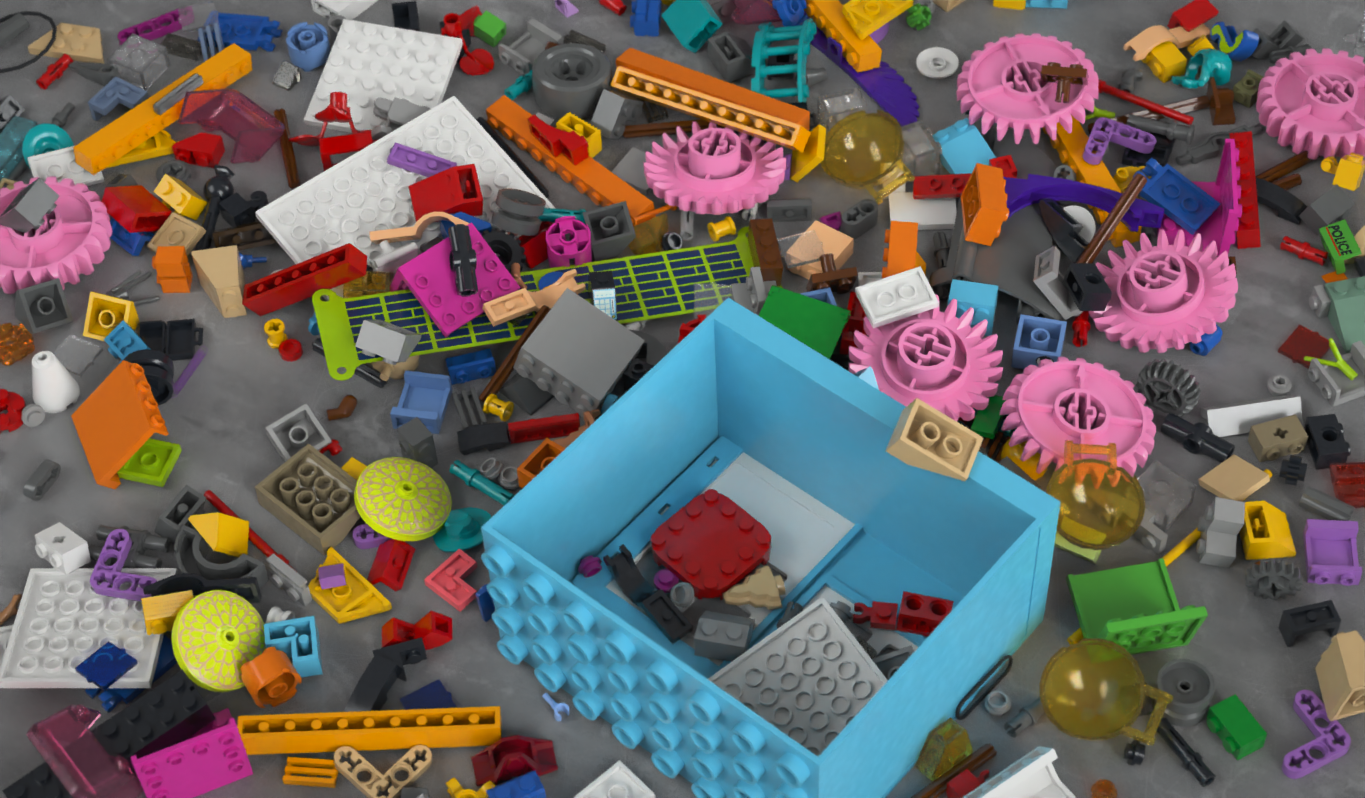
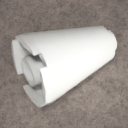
M41 351L35 354L32 358V397L35 405L41 406L48 413L65 411L67 409L66 406L72 402L74 405L80 395L77 381L52 352Z

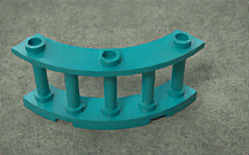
M813 18L806 19L803 25L786 27L772 26V22L761 23L758 26L761 31H756L753 43L751 67L755 68V78H751V91L771 98L798 96V102H807L809 86L808 84L806 85L807 55H810V42L814 39V35L817 34L816 22H813ZM799 39V45L769 47L773 41ZM798 54L797 64L767 67L765 65L766 58L769 56ZM797 73V88L773 90L764 88V77H767V75Z

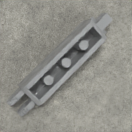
M380 97L374 102L375 108L373 113L375 116L380 117V119L386 120L387 127L396 130L429 111L430 108L413 104L406 99L395 97L391 101Z

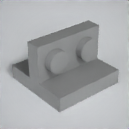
M751 267L750 276L746 277V283L731 284L732 300L759 316L771 286H777L776 281H763L760 267Z

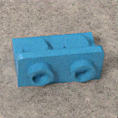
M124 320L104 338V341L110 346L107 350L116 359L120 357L121 361L119 364L132 352L146 349L151 350Z

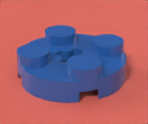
M772 0L773 8L778 12L784 27L803 25L807 19V15H804V9L807 8L805 0Z

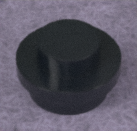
M667 232L661 238V245L665 251L676 250L682 247V238L678 233Z
M1134 739L1131 744L1127 743L1124 758L1127 759L1128 765H1141L1145 756V744H1141L1139 740Z

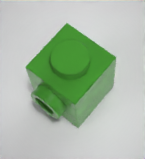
M487 10L482 16L479 15L474 20V35L493 48L506 35V23Z

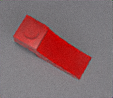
M535 114L527 118L531 134L555 158L563 153L575 166L589 157L587 140L583 136H579L574 130L566 132L554 128L543 122Z
M855 292L850 293L847 310L851 311V316L843 330L839 354H849V346L858 348L854 343L855 330L867 335L863 325L866 314Z

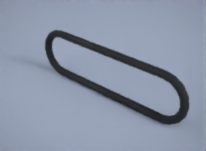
M1005 655L961 700L955 715L958 720L965 719L1008 674L1013 663L1012 656ZM1006 659H1009L1008 666L1000 677L962 716H959L963 704Z

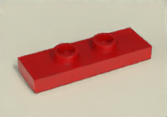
M972 173L914 176L913 198L961 197Z
M579 413L554 415L508 423L511 444L569 436L570 433L578 431L580 427Z

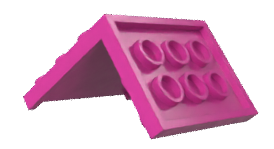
M1225 139L1215 182L1191 181L1221 204L1217 211L1194 235L1164 214L1161 227L1157 228V240L1159 231L1164 229L1168 244L1173 245L1179 229L1184 232L1187 247L1190 246L1195 235L1199 233L1201 234L1203 244L1202 252L1214 240L1217 246V256L1225 250L1229 253L1230 245L1235 243V231H1238L1239 226L1238 218L1242 216V204H1238V199L1241 197V185H1237V180L1240 178V167L1236 166V162L1239 160V148H1235V139Z
M472 222L467 226H469L472 249L475 250L477 258L475 270L478 285L477 294L467 297L457 295L454 271H451L449 261L451 251L449 237L400 266L388 292L410 289L445 338L484 313L482 309L484 303L520 290V286Z
M229 708L213 713L216 720L185 741L137 759L136 755L131 757L147 798H194L253 775L234 717L232 718Z

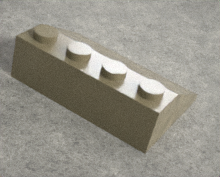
M309 443L255 486L259 504L324 556L330 547L335 548L344 540L361 517L354 502V490L357 480Z

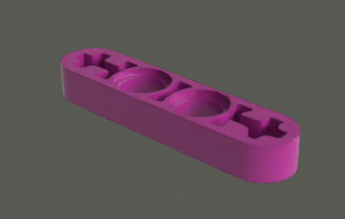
M182 7L123 29L117 35L119 44L124 49H130L189 27L195 22L194 13L191 8ZM167 22H168V23H171L170 25H167V26H161L162 24L167 23ZM145 30H152L149 33H142Z

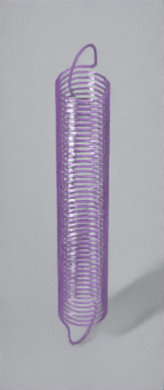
M200 349L182 372L184 373L183 377L180 375L174 385L176 386L174 387L176 390L178 389V392L186 384L184 380L187 382L198 367L195 364L199 365L205 357L202 355L206 354H200Z

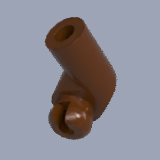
M346 395L338 408L327 410L328 420L333 421L350 417L357 406V399L353 395Z

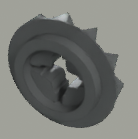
M182 160L167 161L160 165L156 171L157 181L159 182L165 174L172 176L171 171L177 175L174 178L184 183H187V178L191 177L190 166Z

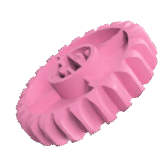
M1323 48L1322 53H1317L1315 49H1306L1305 55L1293 52L1290 53L1289 59H1278L1275 66L1269 67L1265 72L1264 78L1259 83L1256 110L1259 113L1260 124L1267 126L1266 133L1271 137L1279 136L1277 144L1280 146H1293L1292 153L1300 154L1303 151H1308V158L1316 160L1319 155L1324 156V159L1329 156H1339L1341 159L1345 155H1350V153L1360 154L1365 157L1364 57L1355 55L1351 58L1348 57L1347 51L1340 50L1338 54H1333L1332 49Z
M56 176L47 177L45 183L59 195V198L55 201V204H57L56 208L49 215H44V223L37 230L33 228L27 233L0 225V288L2 287L5 294H14L18 289H24L59 278L64 290V283L69 282L72 285H76L81 282L80 274L90 275L94 272L92 264H99L105 259L103 252L110 248V237L112 236V226L106 205L101 202L99 195L95 191H89L88 186L83 183L75 185L73 179L65 178L58 183ZM39 177L31 178L29 184L26 185L23 181L15 182L13 184L14 189L12 190L6 187L0 189V215L22 189Z

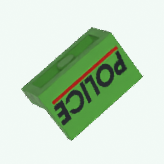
M1344 219L1319 228L1322 245L1325 251L1328 252V257L1337 275L1346 272L1344 260L1361 254V250Z

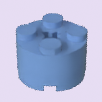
M302 22L289 29L286 43L290 60L295 66L302 68L305 72H310L327 62L331 49L327 30L324 26L315 22L314 25Z

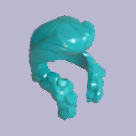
M1210 48L1201 49L1190 58L1185 75L1172 76L1171 81L1175 85L1181 84L1185 88L1195 89L1203 87L1210 77H1214L1216 86H1222L1231 79L1232 61L1225 52ZM1199 66H1202L1200 78L1198 80H1195V76L1198 72L1197 69L1199 68Z

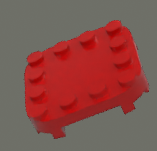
M709 489L692 499L655 530L651 535L653 560L658 567L660 565L665 566L682 582L691 584L694 589V597L702 600V597H720V600L724 599L723 594L737 584L760 563L765 566L769 561L771 535L760 522L730 498L718 493L714 489Z

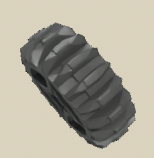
M1155 359L1153 362H1148L1138 374L1136 384L1139 388L1138 393L1145 396L1149 406H1153L1164 413L1177 414L1181 417L1184 414H1188L1197 405L1201 390L1198 388L1199 383L1194 381L1195 376L1188 373L1189 370L1181 368V364L1175 365L1173 361L1168 363L1165 359L1161 361Z

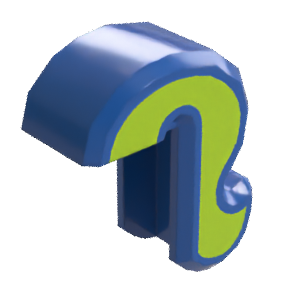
M1224 22L1215 23L1210 31L1211 40L1218 43V50L1228 54L1229 58L1235 62H1242L1250 57L1258 46L1259 36L1257 33L1244 30L1238 35L1234 26H1225Z

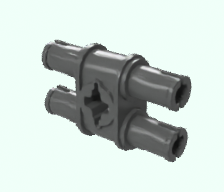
M99 525L96 532L98 540L106 541L108 535L116 529H124L129 533L132 546L123 568H161V558L146 556L144 553L148 549L167 553L171 546L170 538L152 535L148 530L129 529L127 526L115 528ZM91 544L88 548L90 559L97 561L103 547ZM109 558L105 563L111 566L116 563L117 558Z

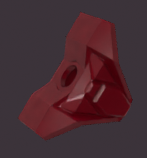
M521 735L501 738L471 757L477 786H483L488 781H492L497 786L499 780H508L512 776L519 777L521 774L524 775L534 770L539 777L558 770L553 741Z

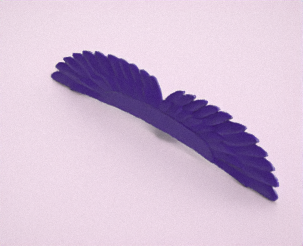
M753 0L766 10L767 14L782 23L778 12L773 8L772 0ZM817 27V34L814 35V39L810 44L846 72L870 98L872 97L890 118H893L907 132L911 131L912 125L916 126L918 122L919 112L917 109H919V105L916 102L917 96L911 92L912 88L904 83V78L897 74L895 69L889 67L888 63L881 60L879 67L857 73L842 55V46L832 37L827 39L826 35Z

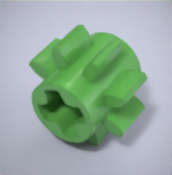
M917 3L907 9L906 22L910 27H916L917 31L930 25L929 20L932 14L927 6L921 7V4Z

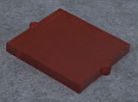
M1299 325L1278 349V352L1290 358L1293 363H1299L1309 369L1310 362L1303 359L1304 356L1322 359L1330 349L1328 339L1319 335L1318 332H1313Z

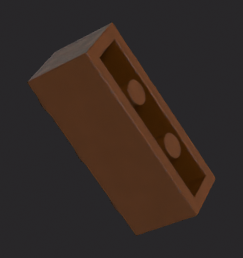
M772 218L750 219L748 243L754 267H760L763 281H776V285L781 286L783 264Z

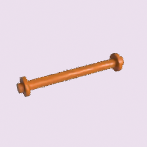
M665 205L636 217L631 215V221L633 226H636L637 222L667 210L675 211L678 207Z

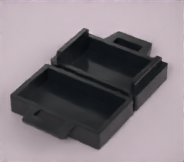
M1148 132L1156 138L1153 151L1151 153H1141L1126 147L1121 164L1146 167L1147 165L1145 164L1153 158L1164 167L1168 164L1176 139L1169 140L1165 135Z
M195 319L167 321V325L162 320L139 322L136 332L151 350L166 353L172 361L192 359L195 355V346L203 344V328L196 327ZM196 332H199L198 341H195Z

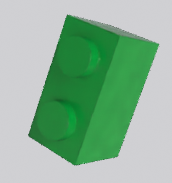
M1236 694L1209 707L1206 719L1208 728L1212 733L1218 735L1222 740L1225 750L1228 753H1232L1237 761L1264 746L1267 736L1266 731Z

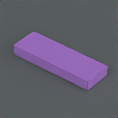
M396 142L387 158V164L425 177L433 176L457 166L455 162Z

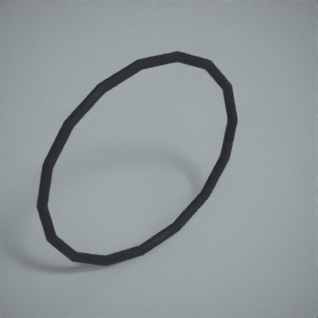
M19 12L22 15L40 16L48 20L53 28L52 39L46 48L33 59L18 66L0 69V73L24 68L36 62L49 51L56 40L57 27L51 17L41 12ZM17 13L1 18L0 23L12 18Z

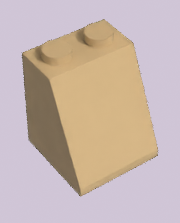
M237 245L191 251L200 285L222 316L230 318L247 315L246 306L242 304L245 274Z
M1356 630L1336 634L1331 639L1332 643L1328 649L1322 653L1321 659L1315 667L1327 717L1330 721L1365 712V641Z

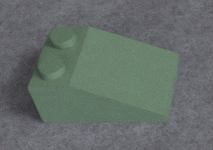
M1365 276L1325 283L1324 289L1331 300L1327 316L1345 353H1350L1353 343L1362 341L1365 345Z

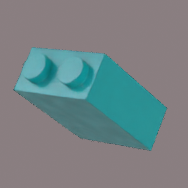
M675 0L661 15L681 45L693 53H696L723 25L706 0Z

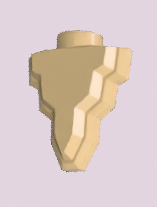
M766 565L756 569L755 574L747 576L742 584L732 586L723 594L725 603L741 606L750 604L755 608L779 609L782 608L780 596L785 595V586L782 576H773L770 567Z

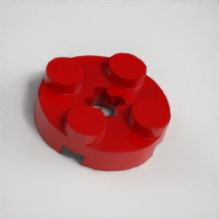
M0 389V412L3 410L8 411L6 414H0V431L8 430L12 432L24 424L21 415L22 410L26 407V403L22 396L14 392H8L6 389Z

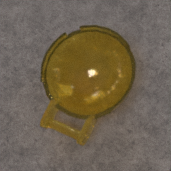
M865 110L858 111L841 119L826 134L824 160L821 162L824 171L838 184L850 189H866L878 205L883 203L882 199L904 183L915 179L902 162L905 147L904 135L897 119L891 114L881 110H877V113L866 114ZM899 168L903 173L880 191L876 192L873 187L886 182Z
M1065 440L1064 464L1057 471L1053 472L1046 489L1047 494L1060 501L1056 531L1069 543L1084 549L1105 550L1122 544L1137 531L1145 514V497L1141 485L1135 475L1132 477L1124 468L1117 466L1116 443H1108V445L1076 444L1072 440ZM1073 453L1107 455V461L1097 459H1079L1074 461Z
M1100 638L1080 639L1079 643L1059 649L1043 669L1040 680V701L1048 719L1063 733L1074 739L1086 742H1101L1123 734L1153 746L1156 741L1154 735L1167 704H1171L1174 698L1167 692L1145 684L1138 662L1125 648L1112 641ZM1145 695L1157 699L1146 729L1142 732L1131 726L1142 711Z

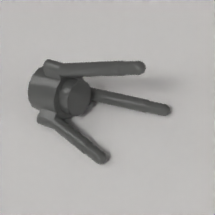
M138 270L119 285L111 288L110 291L106 292V295L128 300L129 296L126 291L151 276L152 273L149 271L138 277L142 273ZM160 296L144 298L133 302L134 305L160 300Z

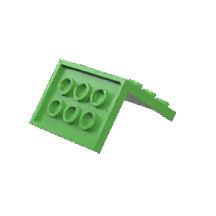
M1163 558L1154 562L1078 575L1068 574L1066 577L1091 662L1188 645L1208 616L1205 606L1195 607V605H1189L1181 609L1179 608Z

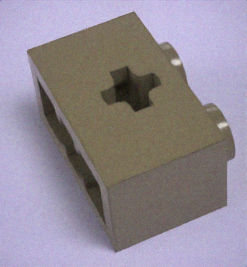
M1295 414L1251 426L1248 442L1259 462L1273 461L1279 457L1290 454L1296 455L1304 451L1308 435Z

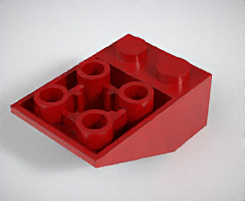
M475 164L454 166L409 186L416 222L425 214L434 211L446 212L448 214L463 212L473 217L483 215V197Z

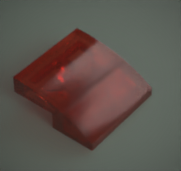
M1365 462L1330 464V475L1336 499L1354 508L1365 507Z

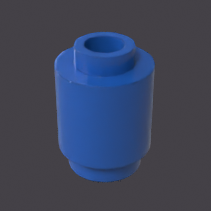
M1217 324V331L1213 334H1203L1201 342L1197 344L1189 342L1193 353L1205 356L1221 341L1223 333Z

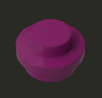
M591 555L580 561L581 565L578 567L579 573L587 578L602 570L600 557H593Z
M668 569L659 570L654 576L655 587L658 590L662 589L665 593H670L673 586L679 583V578Z

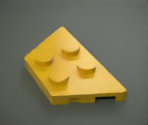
M850 0L843 5L842 13L862 40L912 7L914 0Z
M161 130L106 168L173 154L172 146L177 142L171 139V135L166 130Z
M330 547L328 549L327 558L323 565H319L316 576L311 580L308 587L312 599L338 624L392 609L391 602L334 548ZM343 563L346 585L321 589L319 567Z

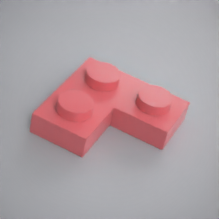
M458 549L424 579L425 585L461 612L476 598L477 591L463 580L477 568V562L461 549Z

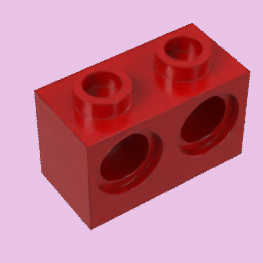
M903 591L896 630L929 636L952 611L953 601Z

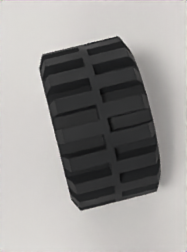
M497 228L492 229L490 233L488 230L483 231L482 237L494 253L500 254L506 259L508 264L505 267L511 274V265L513 263L520 264L521 273L526 255H524V246L520 247L521 241L519 238L515 240L513 233L508 235L502 229L501 232H497Z

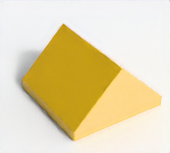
M90 291L83 336L104 341V338L123 320L135 331L140 321L133 301Z
M219 512L191 515L188 518L190 523L214 551L235 557H240L243 553L248 554L249 521Z

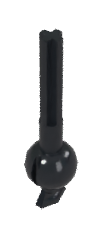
M215 165L216 176L210 178L204 185L203 193L208 201V206L202 227L206 230V233L196 244L195 251L210 248L213 237L212 233L215 230L220 213L219 202L234 194V187L229 179L235 173L226 166Z

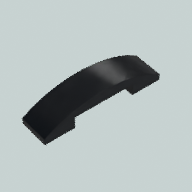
M1256 178L1257 201L1279 210L1278 217L1299 225L1302 220L1299 215L1307 206L1285 189Z

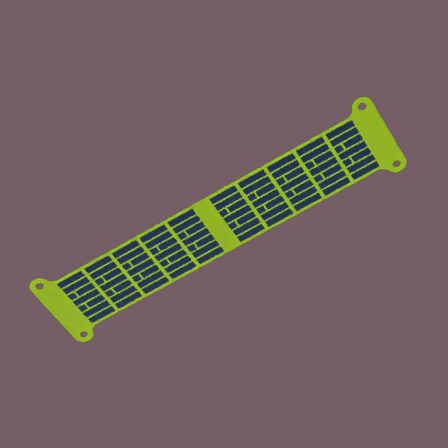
M746 226L738 231V236L735 240L729 242L588 262L579 266L570 265V267L561 266L521 272L520 275L522 281L527 286L526 290L535 292L540 291L538 288L539 281L545 274L550 272L565 273L575 269L577 275L573 278L578 285L584 283L586 286L585 290L578 295L590 303L588 295L589 272L612 271L616 291L618 322L623 324L714 310L727 298L732 299L730 292L731 284L746 283V277L750 276V269L754 265L748 238L745 236L749 231V226ZM320 289L312 296L328 371L333 379L340 381L351 378L355 373V369L361 364L383 361L384 357L365 355L361 353L362 349L355 347L363 320L380 319L421 334L420 341L410 354V356L519 340L538 313L533 311L493 327L484 312L445 338L410 289L352 298H342L333 290ZM328 295L329 300L324 302L320 300V297ZM344 367L347 371L344 374H339L337 369Z

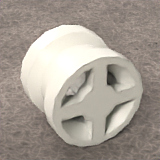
M274 606L268 613L266 623L295 619V613L290 610L284 612L281 608Z

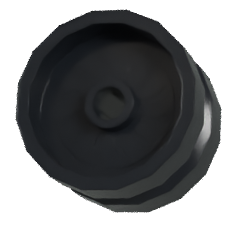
M146 349L132 352L124 358L125 361L137 363L144 369L145 377L151 386L152 394L158 406L166 403L172 397L174 389V364L169 356L160 351Z

